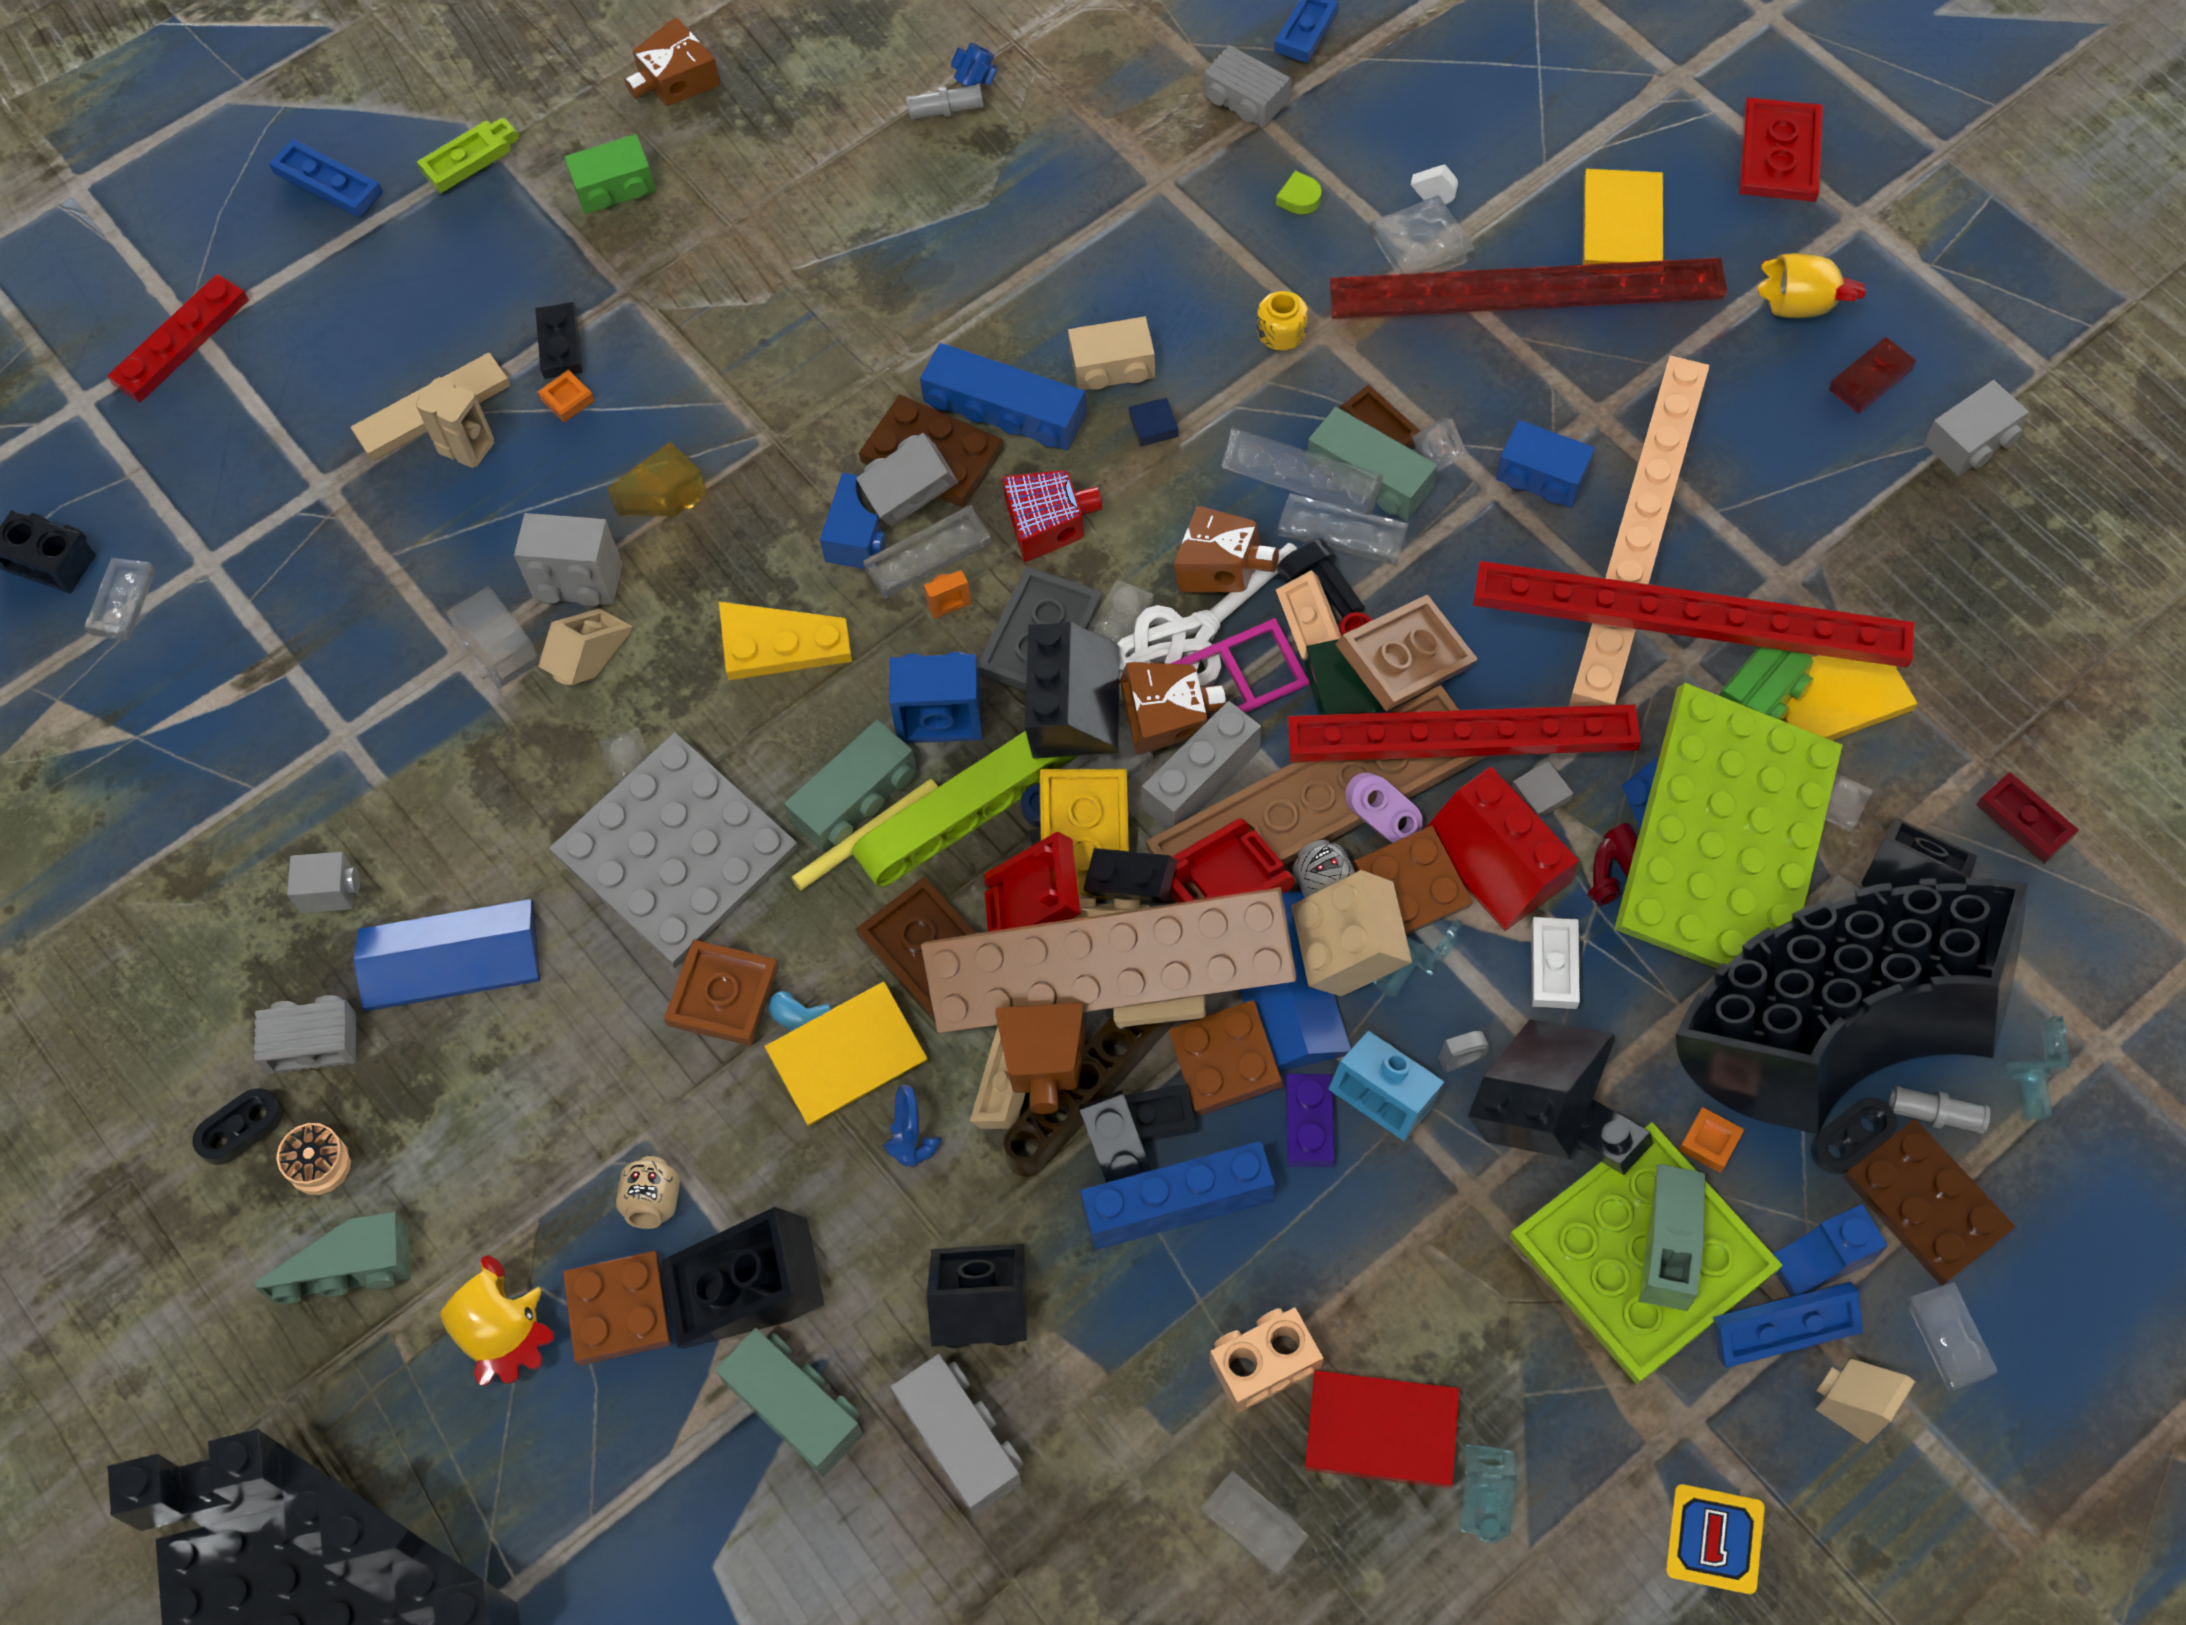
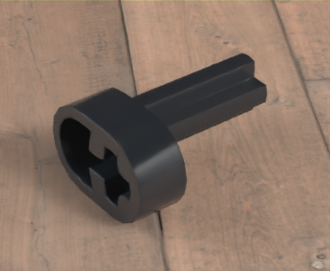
M1316 539L1294 550L1279 562L1277 572L1286 584L1312 570L1319 577L1325 595L1343 619L1348 614L1361 613L1365 610L1363 603L1334 565L1336 555L1324 539Z

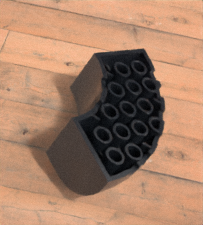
M1936 878L1919 879V885L1892 889L1891 883L1855 890V897L1834 903L1826 899L1793 913L1791 921L1774 930L1768 927L1742 945V952L1728 964L1723 962L1714 972V979L1705 988L1703 993L1699 991L1693 999L1676 1032L1677 1053L1683 1068L1705 1093L1742 1115L1778 1126L1819 1134L1825 1118L1842 1095L1867 1076L1885 1067L1902 1061L1932 1055L1960 1054L1994 1058L2016 971L2025 917L2028 884L1984 878H1965V884H1936Z

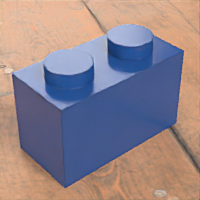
M1518 420L1500 456L1496 480L1504 482L1513 489H1522L1539 495L1551 503L1563 504L1572 508L1590 471L1595 447Z

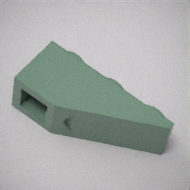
M1657 1164L1639 1302L1688 1311L1698 1293L1703 1252L1705 1173Z
M396 1212L348 1219L255 1281V1288L273 1303L282 1305L297 1303L301 1301V1296L318 1293L324 1297L342 1296L348 1293L349 1288L366 1286L369 1289L390 1288L395 1285V1281L410 1279L408 1225Z

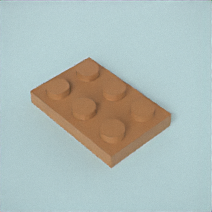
M1428 594L1343 634L1335 643L1386 711L1470 669L1478 660Z

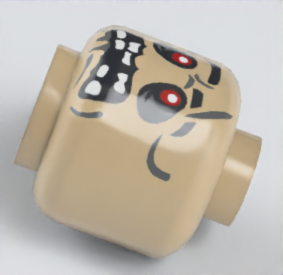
M646 1156L639 1161L628 1164L622 1170L616 1197L617 1210L625 1217L626 1222L634 1227L641 1229L659 1227L661 1223L668 1221L675 1214L680 1176L675 1169L667 1165L665 1160L655 1156Z

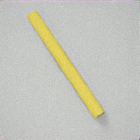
M931 778L852 833L840 844L834 846L793 875L791 879L800 891L808 887L850 857L854 844L863 835L938 788L937 784Z

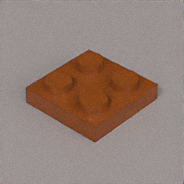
M1433 825L1354 860L1352 864L1355 872L1363 870L1393 881L1406 936L1469 908L1473 903Z
M692 940L664 1017L666 1025L752 1046L779 968L777 959Z
M1254 999L1168 1029L1197 1116L1284 1087Z
M656 1251L563 1271L574 1361L578 1366L672 1345L660 1261Z

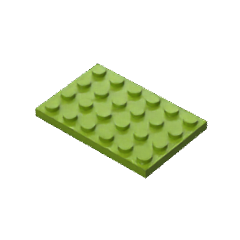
M1686 682L1677 687L1614 930L1718 969L1723 962L1728 964L1742 952V945L1768 927L1774 930L1791 921L1792 914L1803 909L1805 906L1843 745Z

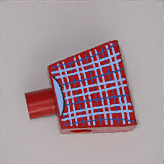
M1064 470L1002 477L1004 499L1023 562L1031 561L1081 540L1084 536L1082 515L1103 510L1097 486L1075 492L1069 473Z

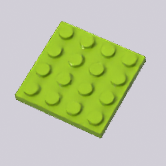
M1653 1122L1644 1128L1651 1133L1653 1145L1625 1175L1600 1162L1513 1230L1509 1237L1637 1386L1714 1324L1713 1317L1727 1314L1775 1275L1783 1266L1705 1180L1703 1252L1698 1293L1688 1311L1639 1302L1657 1164L1696 1171Z

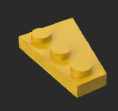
M719 602L725 669L728 680L852 662L846 618Z

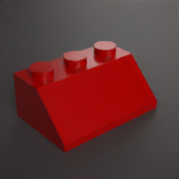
M1492 766L1458 789L1425 827L1433 825L1464 887L1504 931L1510 929L1570 885L1579 862L1577 857Z

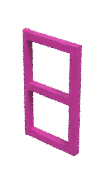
M1276 618L1169 663L1193 665L1219 653L1245 702L1237 706L1244 713L1310 684ZM1270 631L1296 681L1254 698L1229 649Z

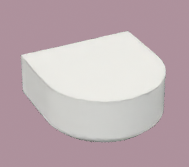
M1444 164L1413 174L1410 185L1426 202L1444 205L1454 200L1458 180Z

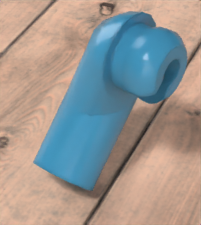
M786 991L775 993L771 997L769 1012L772 1018L789 1031H793L831 1010L829 1003L807 1009L793 999L792 995Z

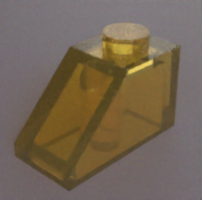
M671 442L606 488L613 508L619 516L676 517L685 509L695 506L701 497L707 494L700 470Z

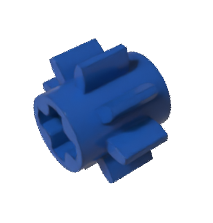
M969 43L967 50L958 47L951 61V67L957 69L954 78L967 87L979 83L981 86L982 82L990 86L998 71L996 69L997 66L992 64L995 55L975 43Z

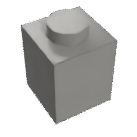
M343 852L290 856L287 896L300 913L353 909L354 893L359 892L360 876L358 869L351 865Z

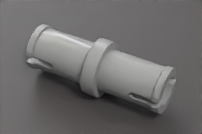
M980 83L947 90V87H940L939 92L906 97L911 121L941 114L944 115V118L952 117V112L979 107L984 108Z
M1894 1085V1089L1891 1090L1888 1105L1895 1114L1928 1121L1930 1127L1941 1129L1946 1125L1983 1135L1989 1125L1990 1107L1988 1105H1978L1951 1099L1949 1094L1936 1091L1933 1095Z

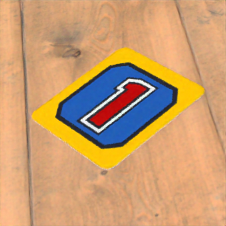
M1684 1484L1678 1485L1675 1489L1666 1568L1668 1576L1673 1579L1745 1594L1755 1593L1758 1582L1765 1509L1763 1502L1758 1499Z

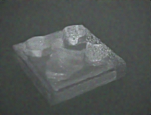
M1439 195L1370 222V234L1405 287L1474 260L1476 249Z

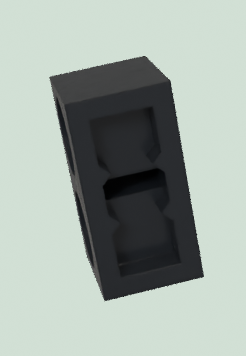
M11 510L0 526V568L2 570L69 594L72 593L96 555L85 541L87 537L80 530L70 525L60 527L51 524L47 519L35 513H30L28 516Z

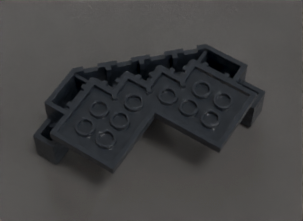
M259 1429L208 1441L209 1459L183 1466L174 1464L158 1453L107 1466L110 1512L112 1517L139 1531L188 1519L204 1526L155 1539L162 1625H520L518 1605L514 1600Z

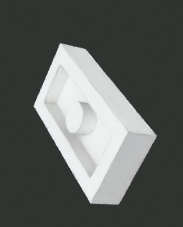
M1533 917L1531 924L1532 1007L1577 1009L1580 1003L1578 919Z

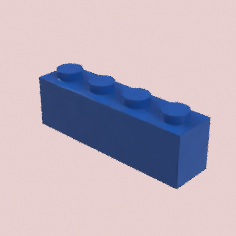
M939 343L920 377L923 402L928 403L931 407L937 410H949L963 415L973 422H984L999 427L1011 435L1019 434L1037 440L1046 447H1057L1068 451L1087 415L1084 390L943 343Z
M1258 1141L1080 1190L1092 1244L1094 1250L1273 1202L1275 1183L1262 1142Z

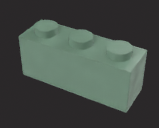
M1336 406L1308 439L1306 463L1310 464L1316 472L1331 476L1343 483L1352 493L1362 494L1377 503L1385 512L1392 515L1396 514L1406 521L1410 519L1435 487L1438 467L1436 463Z
M877 719L784 803L789 822L823 853H826L850 836L853 828L865 817L874 816L891 793L896 789L904 788L910 783L915 775V771H917L913 750Z
M755 1327L715 1369V1372L729 1389L813 1469L824 1477L863 1435L859 1424L856 1422L861 1415L841 1395L835 1401L822 1390L827 1383L811 1366L805 1364L801 1369L788 1358L793 1351L779 1336L772 1332L768 1337H765Z

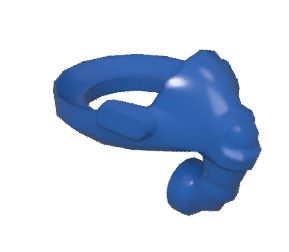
M910 1085L899 1086L895 1097L894 1124L890 1126L894 1138L883 1143L887 1154L897 1159L898 1163L912 1168L918 1163L930 1159L936 1153L938 1146L941 1144V1137H923V1146L916 1148L919 1134L917 1097Z

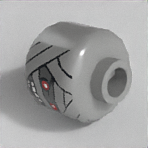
M1328 840L1314 841L1303 847L1298 852V859L1292 868L1305 898L1355 873L1343 846L1329 843Z

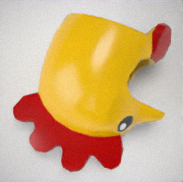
M1801 253L1782 254L1777 256L1776 259L1763 261L1761 269L1769 278L1765 279L1757 288L1759 295L1769 300L1772 313L1775 316L1785 318H1810L1823 315L1833 309L1840 300L1856 301L1857 299L1864 298L1866 295L1865 284L1842 277L1841 271L1831 259L1819 255ZM1786 268V287L1785 294L1783 295L1781 290V282L1783 272Z
M486 1255L481 1259L482 1272L469 1280L448 1300L440 1313V1319L455 1344L467 1356L477 1362L474 1375L478 1384L488 1386L497 1375L500 1376L503 1383L512 1384L519 1379L520 1367L522 1365H525L530 1370H537L541 1367L543 1357L539 1347L551 1344L554 1341L555 1335L551 1329L544 1324L538 1323L536 1319L535 1308L541 1295L540 1287L535 1288L521 1298L515 1300L507 1299L503 1291L505 1281L504 1268L497 1259Z

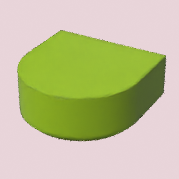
M1295 170L1276 196V205L1299 215L1312 213L1321 203V186L1315 179Z

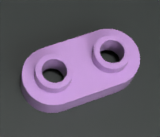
M1366 772L1358 774L1350 780L1345 791V801L1348 808L1381 837L1394 843L1421 831L1422 815L1420 810L1384 778ZM1373 790H1376V800L1369 804L1368 795ZM1406 816L1407 823L1403 829L1399 830L1398 822L1402 817Z

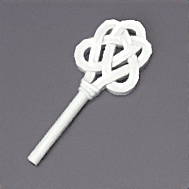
M1288 543L1279 550L1278 564L1285 556L1297 549L1293 544ZM1277 568L1274 573L1256 570L1252 574L1246 590L1230 592L1212 609L1194 612L1191 616L1182 618L1169 607L1156 605L1146 608L1136 619L1133 634L1122 638L1117 643L1120 647V678L1128 662H1164L1169 664L1211 646L1210 641L1214 639V636L1220 629V622L1278 573ZM1197 633L1195 638L1185 639V637ZM1219 653L1202 660L1205 671L1197 674L1200 687L1214 685L1221 669ZM1200 662L1193 664V666L1196 668V671L1198 669ZM1120 685V700L1124 701Z

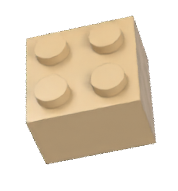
M1360 870L1291 905L1308 986L1342 997L1412 963L1393 881Z

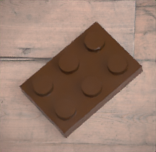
M899 394L859 451L860 462L868 465L876 459L886 458L897 451L898 445L906 438L914 435L919 436L924 433L935 443L958 480L957 484L938 497L964 508L1004 449L1003 439Z
M924 876L855 930L860 940L935 1023L921 944L926 941L977 933Z
M1916 1119L1886 1140L1863 1160L1849 1169L1842 1177L1941 1287L2016 1227Z

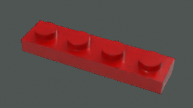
M216 274L107 375L113 386L138 403H141L249 301L246 293L227 279Z

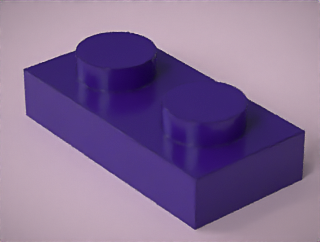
M1286 1074L1287 1167H1334L1333 1094L1328 1090L1332 1082V1074Z

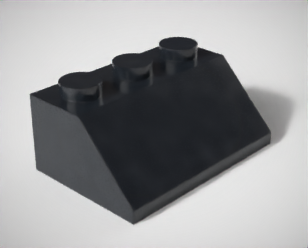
M1073 622L1029 625L1024 728L1033 759L1119 753V645Z

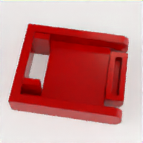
M1239 818L1172 856V858L1177 860V865L1169 894L1177 903L1194 901L1183 886L1191 880L1205 896L1204 899L1281 887V893L1283 894L1293 887L1295 879L1289 871H1284L1282 861L1255 830L1249 832V824L1243 818Z
M1058 831L984 874V884L991 888L984 892L988 932L1070 920L1081 914L1073 840Z

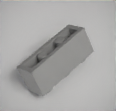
M1228 701L1142 785V810L1166 829L1195 815L1260 751L1261 725Z
M937 1354L890 1387L895 1399L972 1516L976 1517L1022 1484L1017 1470L1023 1466V1463L1008 1440L1000 1445L990 1429L996 1426V1423L982 1401L973 1405L964 1392L970 1384L955 1361L947 1366L940 1354Z

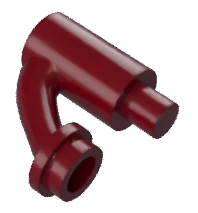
M1622 823L1609 830L1604 835L1603 841L1595 852L1593 887L1588 891L1587 896L1591 901H1595L1597 906L1609 904L1621 894L1618 888V880L1615 877L1609 878L1610 865L1613 858H1615L1626 878H1628L1638 836L1630 823Z

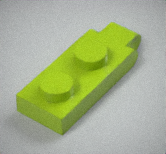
M500 118L492 124L489 121H484L418 160L417 164L420 172L441 194L506 155L511 149V144L518 140L519 132L506 118Z

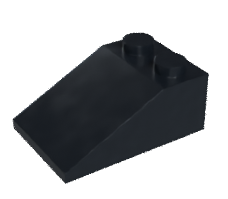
M1529 1019L1483 1076L1468 1114L1469 1119L1488 1143L1571 1159L1614 1044L1615 1036L1613 1033Z
M777 1207L770 1208L662 1259L678 1348L684 1349L751 1332L755 1327L759 1330L786 1323L825 1305L808 1220L803 1216Z

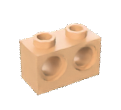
M1295 1307L1283 1313L1281 1308L1272 1310L1260 1317L1256 1322L1258 1326L1241 1335L1239 1330H1235L1222 1336L1214 1343L1216 1348L1210 1351V1364L1237 1414L1313 1375L1314 1370L1320 1371L1322 1369L1323 1356ZM1287 1336L1297 1343L1298 1349L1288 1355L1280 1354L1273 1348L1272 1342L1278 1337ZM1237 1358H1247L1254 1363L1256 1370L1249 1376L1240 1377L1230 1370L1229 1365Z

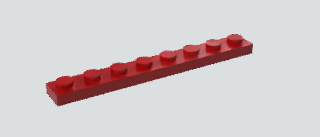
M1636 704L1288 716L1290 762L1638 751L1641 743Z

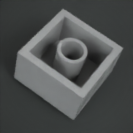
M524 513L514 557L533 599H538L545 603H557L558 601L578 602L590 607L599 604L613 605L623 563L606 519Z

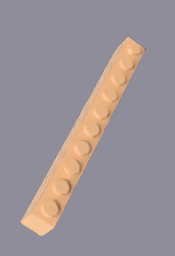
M1669 356L1606 579L1649 584L1710 365ZM1592 623L1569 706L1615 705L1636 629Z

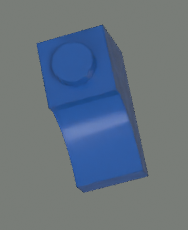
M842 473L820 537L824 560L828 563L872 571L876 556H882L884 553L886 532L881 531L879 516L869 513L861 504L862 493L860 484L856 479L858 475Z
M1860 1204L1821 1222L1818 1227L1772 1254L1783 1265L1776 1274L1788 1295L1793 1297L1817 1290L1875 1262L1888 1244L1864 1205Z

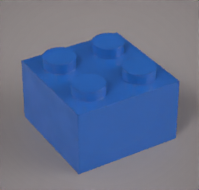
M949 652L945 655L923 656L910 653L902 657H890L889 704L898 738L904 743L983 740L982 691L976 654Z

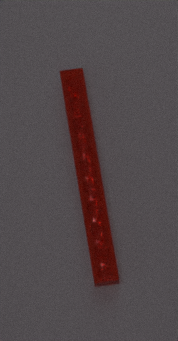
M1722 258L1335 277L1329 280L1332 319L1724 299L1727 291Z

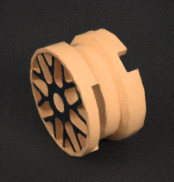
M307 1123L295 1127L283 1138L278 1147L276 1157L278 1168L285 1178L297 1190L308 1195H322L333 1191L343 1183L350 1171L351 1165L348 1147L331 1128L321 1123ZM307 1128H310L312 1132L307 1134ZM302 1130L301 1135L297 1136L296 1133ZM291 1137L297 1139L292 1145L288 1142ZM287 1145L289 1149L283 1151L284 1146ZM286 1156V1160H281V1157Z

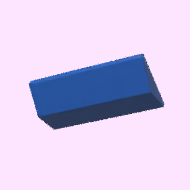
M1285 892L1282 894L1296 980L1288 983L1239 989L1243 1003L1254 999L1279 1072L1344 1057L1351 1050L1335 995L1308 986L1291 905L1305 898L1302 892Z
M532 899L358 929L354 965L362 1009L366 1012L539 982L540 973L534 902Z

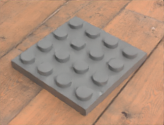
M674 732L560 837L549 850L551 855L675 968L687 956L692 940L703 941L798 849V844Z

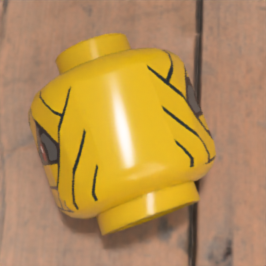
M1278 291L1264 297L1257 310L1256 331L1260 341L1269 348L1283 351L1293 349L1302 343L1307 335L1308 308L1305 301L1299 295L1288 291Z

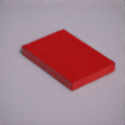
M1746 98L1743 118L1739 194L1810 202L1817 201L1820 184L1823 105Z
M1314 1370L1305 1471L1451 1489L1453 1485L1459 1388Z

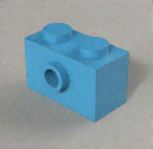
M1368 1030L1340 1061L1328 1090L1405 1141L1431 1111L1444 1081Z

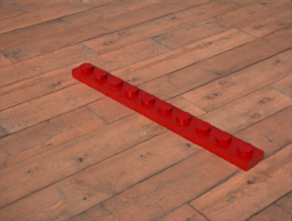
M1479 562L1473 606L1908 668L1913 660L1915 622L1500 563Z

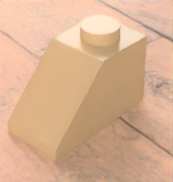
M600 608L553 621L549 628L538 667L553 674V678L557 682L565 685H576L577 683L595 678L628 637L632 626Z
M1850 1359L1840 1371L1833 1366L1829 1369L1816 1390L1824 1396L1815 1410L1868 1444L1891 1422L1915 1380L1901 1373Z

